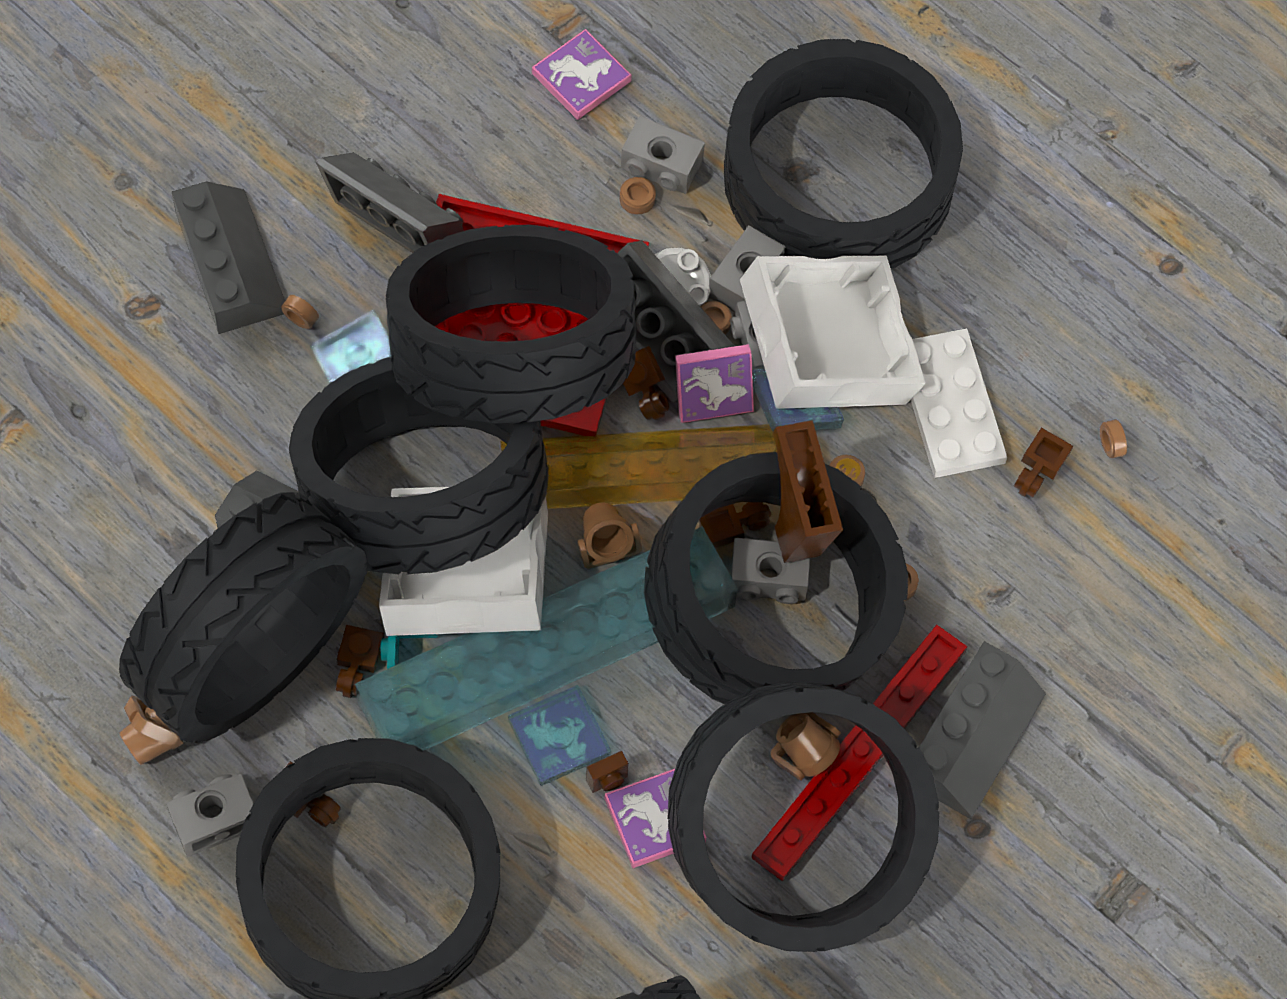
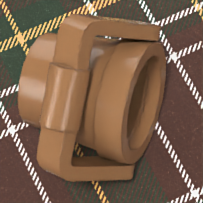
M604 502L596 503L585 511L583 516L584 540H577L585 568L591 569L637 555L642 551L637 524L629 525L628 521L620 515L613 505Z
M132 695L129 698L124 709L131 723L119 734L140 765L171 749L175 750L184 744L183 740L156 715L153 709L148 708L136 696Z
M814 712L793 714L779 727L776 734L778 743L773 747L770 755L779 767L802 781L805 776L817 775L833 763L839 753L840 742L837 738L841 732ZM785 753L791 758L793 765L782 758Z

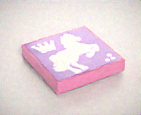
M586 29L532 67V74L577 120L630 83L632 76Z
M749 344L675 356L678 411L681 423L754 412L752 356Z
M675 769L605 793L604 795L632 868L674 854L668 830L669 819H667L669 787ZM703 830V834H704V838H705V842H706V838H707V837H706L705 832H704V830Z

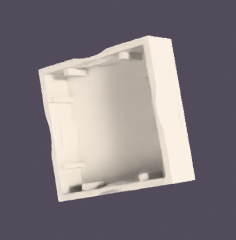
M757 256L740 278L776 409L906 405L924 386V376L912 337L902 318L900 298L887 256H840L832 259H814L805 256Z
M449 487L392 489L391 497L429 494ZM546 497L539 513L524 530H520L518 536L493 553L473 562L469 560L462 566L439 572L407 575V572H401L399 575L383 573L379 608L386 636L541 630L548 525Z

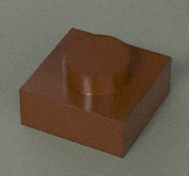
M622 751L586 767V782L592 793L601 789L605 792L611 791L624 783V779L628 777L629 763Z

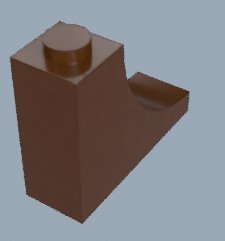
M813 420L775 427L773 436L780 468L781 507L779 518L774 528L783 561L788 563L821 556L842 532L843 528Z

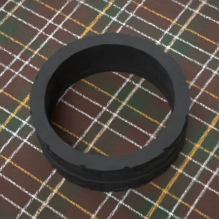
M821 39L798 45V49L790 48L769 59L750 76L753 79L746 81L735 99L729 120L730 125L727 130L724 159L725 194L732 213L735 215L736 221L745 231L748 226H751L786 247L784 256H805L814 259H832L840 256H887L890 268H896L917 256L933 240L931 236L938 234L949 214L963 153L961 122L946 91L931 73L914 60L910 61L906 55L884 45L861 40L853 42L850 39ZM826 97H845L862 100L887 110L903 121L918 137L928 155L932 179L924 191L911 203L888 216L859 222H839L822 219L796 209L772 190L764 181L754 162L751 150L752 142L766 123L781 111L797 103Z
M505 225L503 227L490 226L470 229L445 236L443 240H435L417 249L404 259L400 266H397L388 279L386 290L390 361L393 362L391 367L396 382L408 395L412 394L415 396L413 399L431 410L452 417H464V420L485 423H520L521 421H527L528 423L555 419L580 411L584 406H592L610 396L624 383L625 378H628L635 365L634 280L631 281L633 275L627 262L614 250L610 251L607 249V245L589 236L569 230L561 231L558 230L559 228L538 225ZM507 303H533L555 306L588 318L587 321L579 326L556 335L512 342L470 339L435 327L446 319L465 311Z
M390 357L379 359L373 364L367 363L343 374L325 386L322 393L318 392L302 409L293 426L289 444V454L299 494L306 497L312 505L314 504L331 520L333 525L340 528L365 552L367 571L398 575L401 572H407V575L433 573L462 566L469 560L473 562L497 551L518 536L520 530H524L539 513L547 494L549 468L540 421L528 423L527 421H521L520 423H485L464 420V417H452L431 410L413 399L415 396L412 394L408 395L396 382L391 367L393 362L390 361ZM429 426H461L481 430L498 437L507 444L498 457L475 476L452 487L429 494L408 497H378L355 492L333 481L340 469L364 448L387 436L410 429Z
M777 452L750 454L716 467L692 487L655 535L647 558L649 567H645L644 597L649 621L655 626L652 629L667 658L683 677L691 679L689 682L711 699L726 704L751 689L781 682L819 683L845 691L881 659L882 654L886 653L898 635L906 610L904 600L907 601L908 571L902 546L896 542L899 538L882 508L868 492L860 490L862 486L839 469L825 464L843 528L842 532L833 542L841 550L853 573L858 593L859 619L854 640L844 658L835 663L814 669H788L765 664L741 652L726 640L707 618L695 594L690 573V546L696 524L701 517L715 509L739 502H764L781 506V478Z
M281 492L262 499L258 504L257 502L234 515L216 529L208 539H204L189 553L146 604L129 633L130 637L126 639L120 656L119 673L124 685L130 688L148 708L153 709L156 715L183 741L193 743L195 740V743H199L228 732L230 728H235L272 701L274 696L279 692L281 693L316 657L320 649L326 645L354 604L353 600L357 598L364 582L367 568L365 552L340 528L333 525L331 520L314 504L312 505L306 497L298 492L296 495L294 492Z
M781 682L751 689L719 707L696 729L682 751V755L677 761L668 793V830L674 857L690 887L724 923L749 939L784 951L796 952L828 951L853 945L888 925L910 904L924 882V876L929 872L939 835L940 811H938L939 801L933 773L920 748H917L915 740L894 717L867 700L819 683ZM807 712L841 716L866 732L882 751L893 774L898 796V823L892 847L880 870L862 890L842 904L818 913L795 916L768 913L744 904L733 896L721 883L708 856L703 834L704 804L711 779L722 759L742 737L763 723L785 715Z
M388 738L348 739L320 746L294 760L295 763L287 765L261 791L249 811L251 814L249 813L245 819L236 848V887L247 934L265 965L288 988L307 999H427L443 990L444 987L450 985L473 962L486 940V936L489 934L498 902L500 847L492 817L477 791L450 763L425 749L423 751L417 746ZM381 783L402 787L421 795L447 815L460 831L470 853L475 878L474 890L468 909L457 927L435 950L411 964L389 971L361 973L331 967L311 958L289 941L275 923L264 899V872L273 842L285 823L306 803L327 791L350 784Z

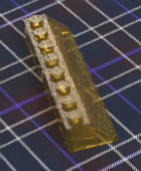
M771 424L601 434L596 435V437L542 438L549 468L548 488L545 496L547 509L585 507L603 502L617 505L681 501L700 479L719 465L750 454L777 452ZM500 441V447L502 452L504 448L507 446V444L503 441Z

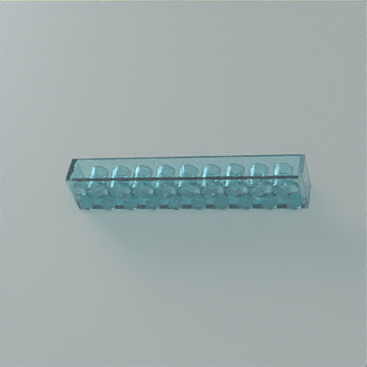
M703 526L695 529L690 546V573L695 594L707 618L710 619L735 607L738 588ZM650 550L543 598L541 630L466 633L356 683L357 701L375 737L411 744L424 751V749H429L658 643L652 629L655 626L649 621L644 597L645 567H649L647 558Z

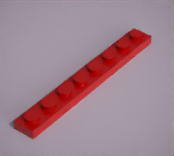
M936 624L873 704L894 717L905 729L966 653L968 646ZM856 725L841 742L839 753L833 763L826 770L812 778L752 853L751 858L782 882L883 757L882 751L865 731Z

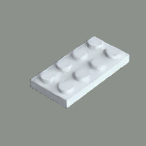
M967 328L912 339L925 384L911 399V403L934 478L1005 464L1007 454Z

